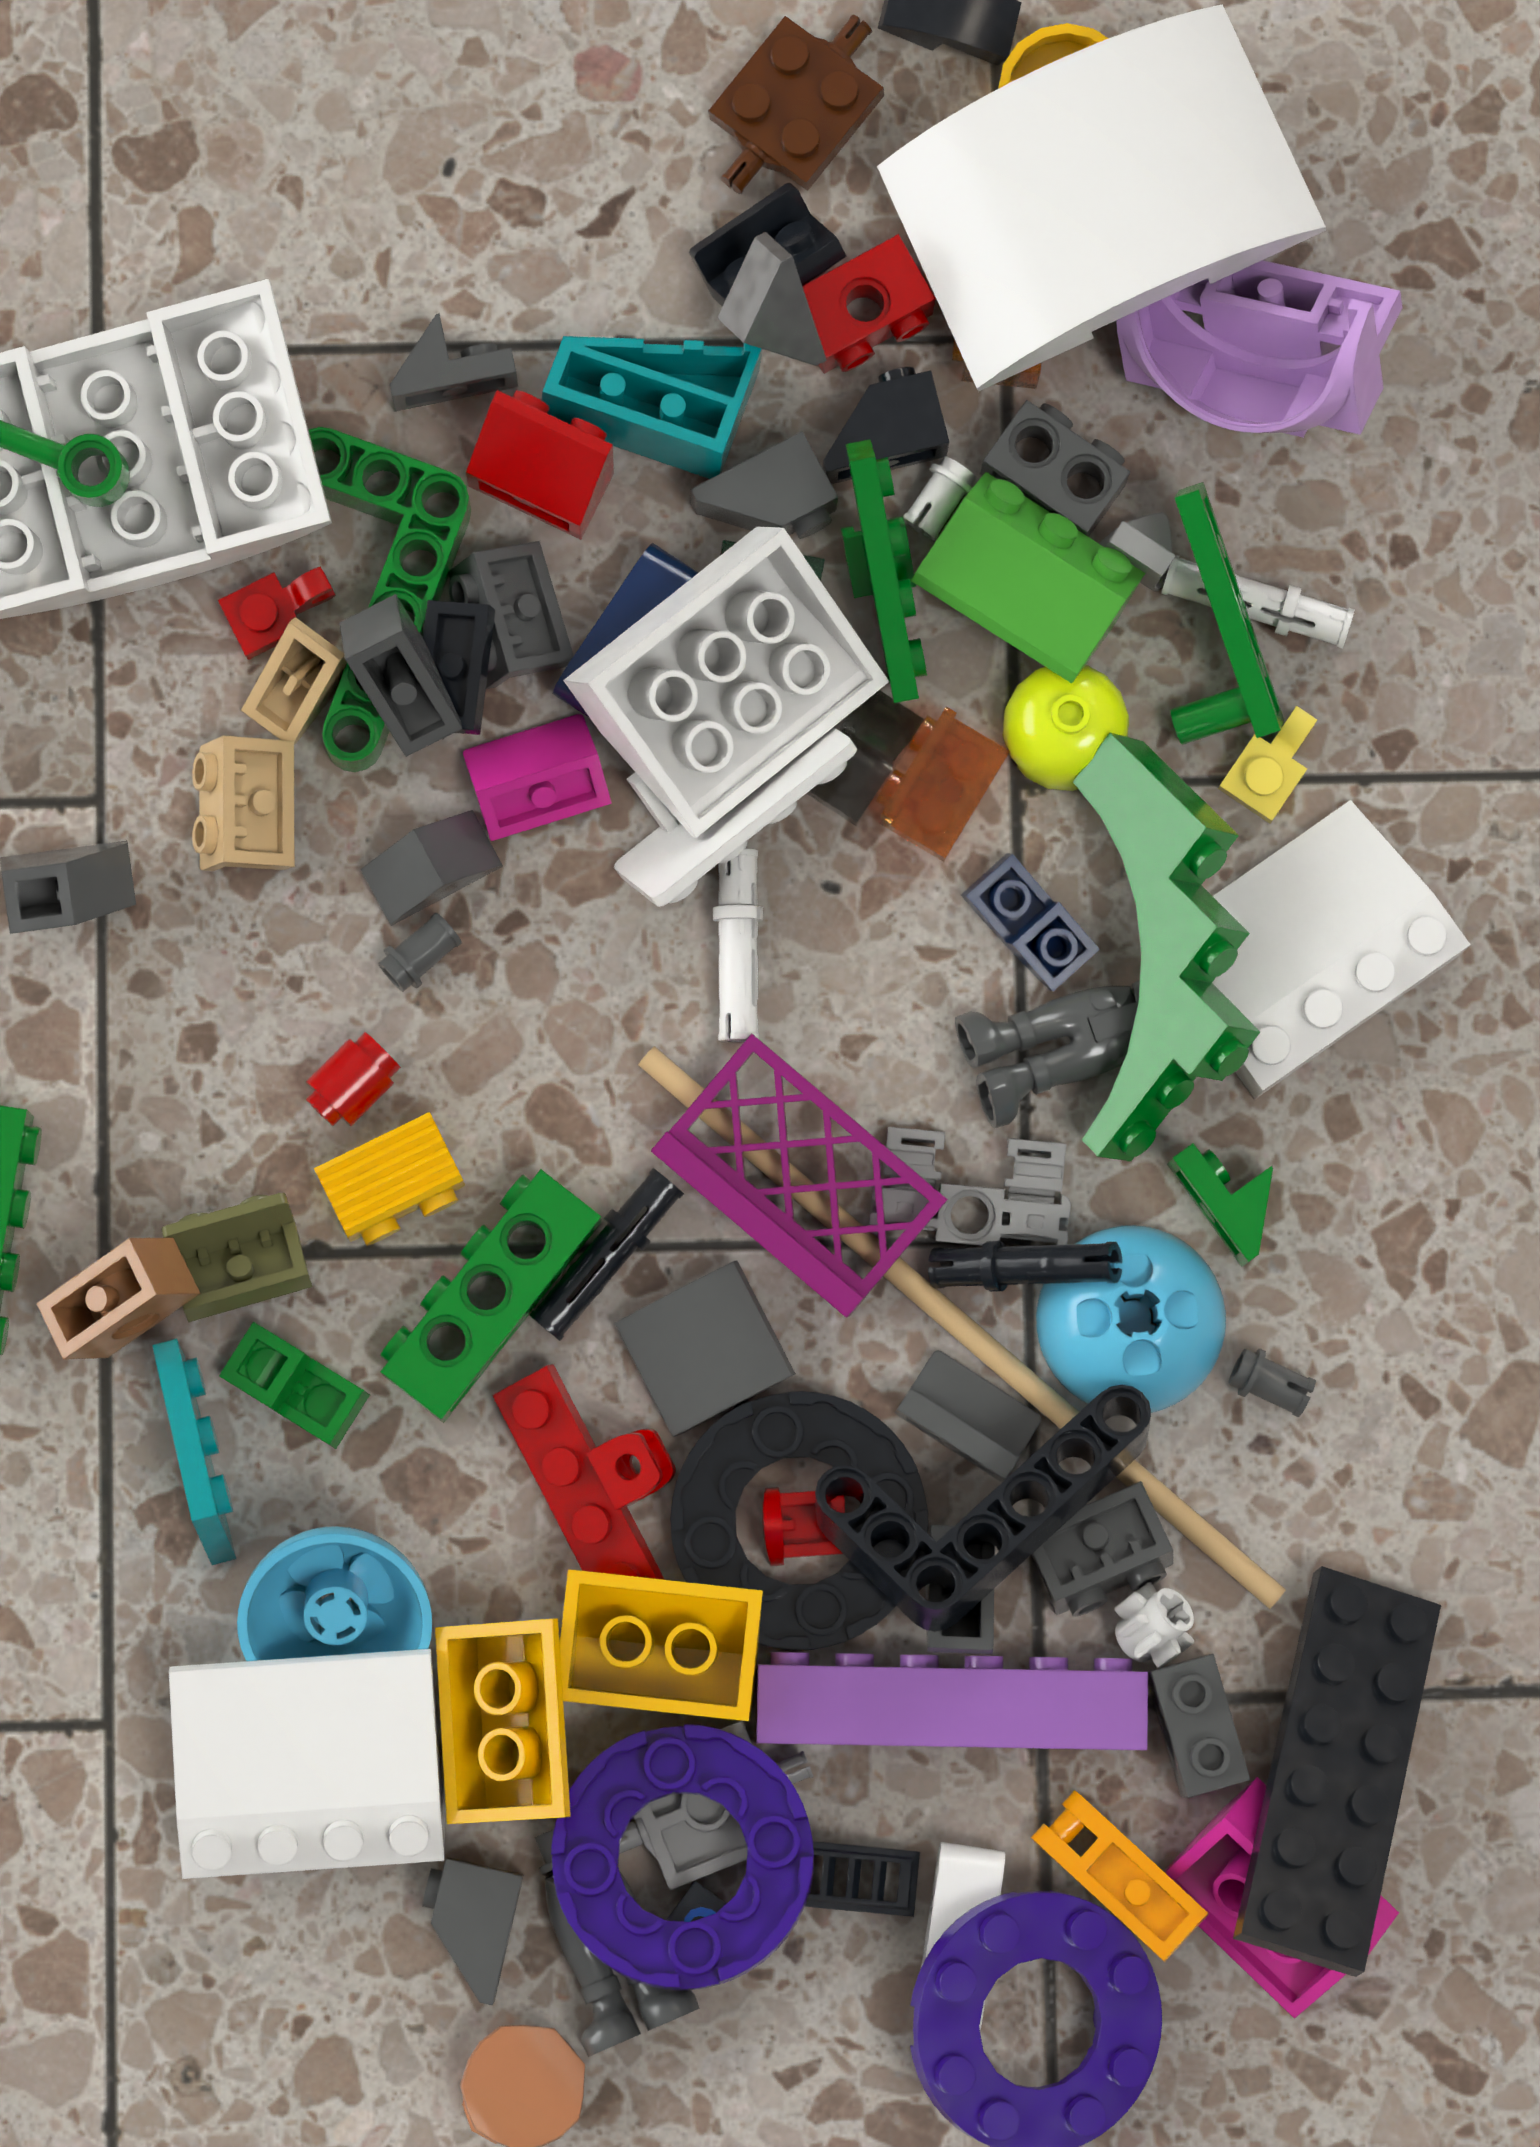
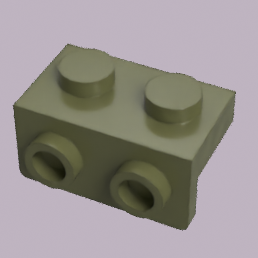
M277 1193L270 1196L256 1195L245 1199L239 1205L211 1213L189 1214L178 1222L165 1225L161 1229L163 1238H174L201 1293L183 1305L188 1323L313 1287L296 1222L285 1193Z

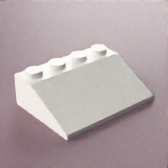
M780 527L754 528L563 680L599 732L692 837L701 835L889 683L881 668L787 531Z
M1351 800L1213 896L1250 933L1238 948V956L1234 964L1212 982L1260 1031V1034L1248 1048L1249 1053L1246 1061L1235 1073L1253 1098H1258L1456 959L1471 945L1434 893Z
M431 1649L169 1667L176 1818L182 1879L444 1861L445 1818Z

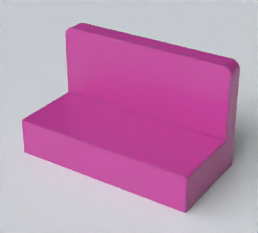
M582 714L566 717L463 751L464 760L475 789L490 841L612 804L599 756Z

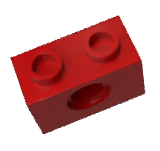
M899 234L802 286L827 361L819 364L824 374L838 366L842 372H847L862 365L875 354L872 347L893 336L897 342H902L920 333L929 325L927 317L933 315L936 300ZM869 298L879 305L881 314L872 321L863 322L853 318L849 314L847 306L855 299Z

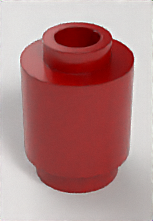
M364 1032L355 1042L348 1039L306 1081L314 1090L306 1101L331 1126H334L341 1118L349 1126H352L394 1084L390 1078L401 1067L369 1034Z

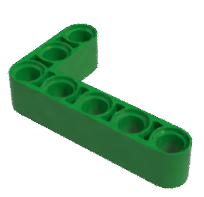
M325 427L309 429L314 453L326 449L332 450L340 457V463L335 470L328 474L320 475L326 499L399 525L368 608L396 594L403 607L415 617L414 625L423 638L427 601L440 600L449 577V571L452 569L470 521L471 506L467 486L460 477L450 471L340 431ZM379 471H388L397 475L400 481L396 490L391 494L376 496L365 488L369 477ZM440 492L450 493L459 501L456 511L444 518L433 517L424 509L427 500L432 495ZM418 550L428 551L437 559L436 566L430 573L418 577L405 572L402 564L407 555ZM347 663L326 716L322 736L328 756L337 767L344 771L359 772L367 770L376 763L390 731L366 692L357 685L358 679ZM359 725L367 729L370 733L367 745L362 750L354 753L340 750L335 745L336 736L344 727Z

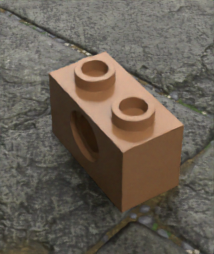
M128 1238L36 1304L63 1360L110 1357L201 1293L174 1238Z

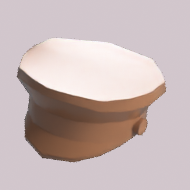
M531 2025L499 2026L478 2043L467 2061L460 2083L463 2094L462 2105L471 2131L495 2144H501L505 2147H543L560 2139L580 2119L584 2099L585 2064L570 2044L554 2028Z

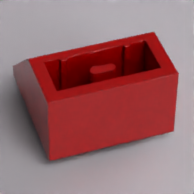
M497 390L491 401L466 470L468 487L581 540L613 477V444L606 442L607 434L590 422L573 418L571 423L568 424L547 414L550 407L533 395L516 390L513 397Z

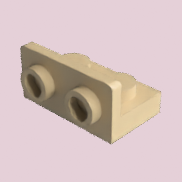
M221 736L201 745L192 769L193 785L196 790H199V816L196 818L193 826L192 841L195 852L200 853V870L215 871L225 866L287 870L295 867L294 741Z

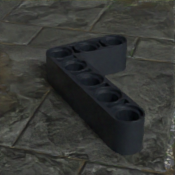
M1117 1385L1104 1390L937 1542L866 1473L857 1467L847 1465L831 1468L818 1480L815 1491L817 1525L822 1533L913 1623L924 1630L934 1632L946 1630L963 1618L1142 1453L1147 1444L1150 1427L1151 1408L1149 1401L1141 1391L1131 1386ZM1121 1415L1133 1420L1137 1426L1127 1432H1118L1109 1428L1105 1421L1112 1416ZM1077 1457L1088 1462L1091 1468L1081 1474H1071L1063 1470L1059 1463L1066 1458ZM843 1495L852 1496L861 1503L858 1509L849 1513L836 1512L828 1504L834 1498ZM1032 1499L1041 1503L1045 1510L1037 1516L1028 1517L1016 1512L1012 1506L1020 1500ZM892 1539L904 1544L906 1550L897 1557L889 1558L878 1554L874 1550V1546L882 1540ZM985 1541L996 1546L999 1552L989 1559H978L971 1556L966 1551V1548L974 1542ZM937 1583L949 1588L952 1595L944 1601L931 1602L924 1599L919 1594V1591L928 1584Z

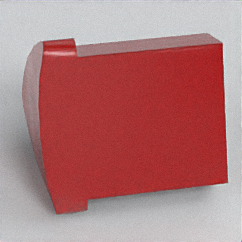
M779 1487L765 1488L762 1503V1526L765 1550L770 1566L784 1565V1558L843 1555L817 1525L815 1491L780 1493ZM844 1495L831 1500L828 1504L830 1508L836 1512L845 1513Z

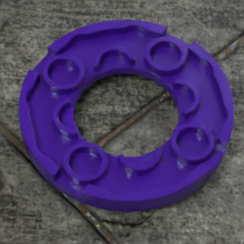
M684 1724V1726L664 1727L647 1732L644 1730L632 1734L604 1750L588 1764L569 1789L571 1817L556 1819L552 1837L551 1855L556 1895L568 1923L580 1941L594 1956L617 1973L633 1981L663 1989L693 1990L717 1986L734 1980L763 1963L781 1946L797 1924L810 1892L814 1868L813 1838L808 1816L795 1787L787 1775L768 1755L750 1742L732 1733L701 1725ZM672 1794L701 1795L722 1805L740 1824L748 1847L746 1874L736 1895L717 1913L691 1922L666 1921L643 1910L626 1891L619 1870L620 1842L631 1819L650 1802Z
M1051 1890L1002 1894L982 1902L959 1917L941 1935L927 1955L918 1974L910 2006L914 2007V2045H910L918 2078L926 2094L938 2111L953 2126L967 2136L990 2147H1079L1099 2137L1114 2126L1138 2099L1153 2070L1161 2040L1162 2005L1159 1986L1153 1967L1138 1940L1123 1923L1105 1909L1087 1900ZM1040 1958L1060 1961L1080 1974L1093 1995L1095 2006L1093 2023L1095 2032L1092 2046L1087 2050L1088 2052L1080 2066L1059 2082L1041 2087L1013 2084L996 2072L984 2053L979 2028L984 2000L997 1979L1017 1964Z

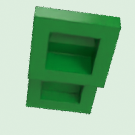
M252 1322L219 1375L225 1381L334 1449H337L370 1396L363 1389L315 1361L301 1350L255 1322Z

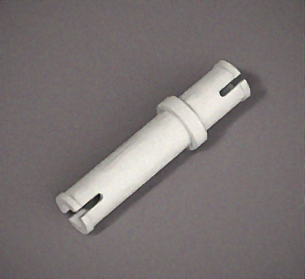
M1176 555L1169 566L1161 594H1170L1212 607L1197 563L1179 558ZM1235 574L1250 619L1275 626L1276 634L1287 637L1288 631L1337 645V647L1343 649L1355 609L1343 608L1301 595L1302 588L1289 585L1287 591Z
M745 848L736 858L726 863H718V906L713 907V921H719L720 1018L718 1041L745 1042L751 1033L759 1039L757 1019L758 922L763 921V907H757L758 850Z

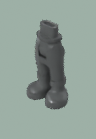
M1140 980L1132 984V989L1131 986H1102L1053 999L1031 1011H1022L1008 1016V1022L991 1021L985 1015L974 1011H969L955 1017V1027L961 1049L967 1062L973 1068L994 1062L1003 1055L1015 1050L1022 1052L1036 1047L1037 1044L1061 1037H1069L1070 1043L1041 1055L1035 1054L1026 1057L1021 1063L997 1067L977 1075L976 1085L979 1099L991 1126L998 1128L1009 1125L1018 1113L1019 1102L1031 1090L1037 1095L1050 1090L1054 1086L1089 1079L1120 1067L1128 1051L1139 1002Z
M554 1829L535 1837L545 1865L539 1867V1870L543 1876H548L545 1878L546 1902L550 1920L562 1952L582 1987L581 1992L585 2003L592 2002L593 2022L585 2029L581 2040L584 2050L589 2057L638 2036L641 2032L620 1993L622 1987L617 1975H614L613 1970L594 1956L580 1941L561 1909L553 1879L551 1847ZM621 1873L626 1891L637 1902L629 1884ZM625 1977L628 1985H632L639 2003V2010L647 2031L700 2009L696 1996L691 1990L657 1988Z

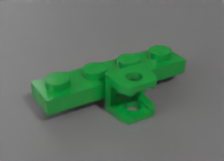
M871 439L848 443L845 445L861 531H854L853 526L840 529L854 598L873 595L889 686L894 703L919 699L915 678L927 676L921 640L920 638L908 640L905 618L916 616L911 588L916 587V584L911 581L914 576L905 522L903 516L887 520L883 497L895 495L888 457L876 459Z

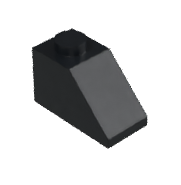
M913 367L897 368L879 375V383L869 385L824 458L823 470L831 484L852 480L845 445L848 443L871 439L876 459L888 457L890 470L947 456L950 442L931 370L916 374Z

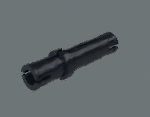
M653 1168L649 1172L650 1175L618 1212L613 1209L609 1211L604 1217L608 1224L577 1261L570 1266L566 1274L550 1291L538 1308L530 1313L529 1316L559 1341L563 1339L566 1331L580 1317L596 1296L602 1292L607 1283L637 1248L643 1251L651 1242L647 1238L649 1233L678 1198L680 1199L684 1195L680 1189ZM646 1207V1212L626 1233L614 1250L610 1251L612 1244L626 1230L639 1212ZM601 1258H603V1263L592 1274V1276L576 1293V1295L571 1299V1301L567 1303L566 1299L580 1284V1282L586 1277V1275L591 1271V1269L596 1265V1263Z
M986 1241L982 1248H933L928 1259L931 1263L940 1262L941 1267H928L929 1280L935 1289L956 1286H984L989 1292L1004 1291L1008 1285L1117 1283L1122 1275V1269L1111 1268L1110 1263H1122V1253L1117 1242L1007 1247L1001 1241Z

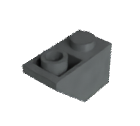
M127 840L0 857L10 934L73 926L136 905Z

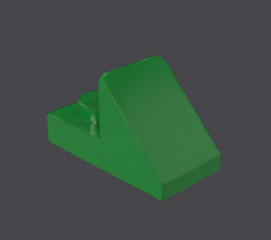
M1192 1143L1174 1156L1167 1165L1238 1263L1243 1267L1259 1255L1273 1166L1266 1169L1231 1195L1224 1186L1231 1178L1223 1164L1210 1149L1201 1154L1195 1144Z

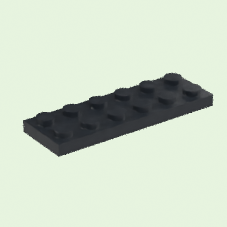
M1323 1566L1313 1573L1233 1939L1350 1976L1357 1977L1365 1972L1441 1609L1440 1604Z

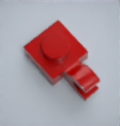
M320 566L302 574L284 588L275 572L219 599L218 602L246 658L250 660L276 647L287 625L295 617L298 619V614L332 599L336 594Z

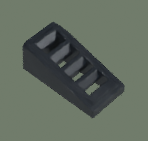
M813 1841L814 1855L823 1856L820 1893H809L805 1907L914 1917L920 1859L919 1851ZM836 1857L849 1858L845 1896L833 1895ZM862 1859L874 1861L871 1899L858 1898ZM887 1862L900 1863L896 1902L884 1900Z

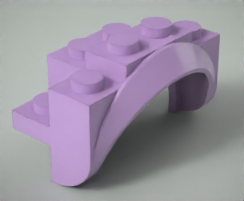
M1262 260L1212 284L1209 283L1208 279H1204L1116 320L1126 381L1160 388L1191 414L1229 430L1251 433H1286L1304 438L1308 429L1320 425L1361 435L1383 390L1379 354L1402 310V301L1399 290ZM1182 310L1202 314L1204 329Z

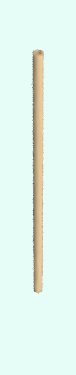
M655 1046L638 1064L640 1068L687 1108L692 1105L704 1090L702 1086ZM727 1108L706 1109L699 1118L731 1146L735 1145L732 1112ZM741 1121L743 1145L767 1143ZM775 1149L743 1152L744 1157L776 1185L783 1187L781 1154ZM790 1163L791 1186L814 1184ZM824 1191L792 1193V1198L827 1229L832 1228L830 1197ZM838 1204L840 1228L863 1226ZM871 1232L841 1235V1241L870 1266L874 1267L880 1260L879 1239ZM899 1257L883 1276L1057 1427L1063 1428L1079 1413L1075 1407L938 1289H935L931 1283ZM1134 1460L1116 1476L1127 1487L1142 1481L1155 1511L1266 1607L1270 1609L1284 1594L1286 1589L1139 1462Z

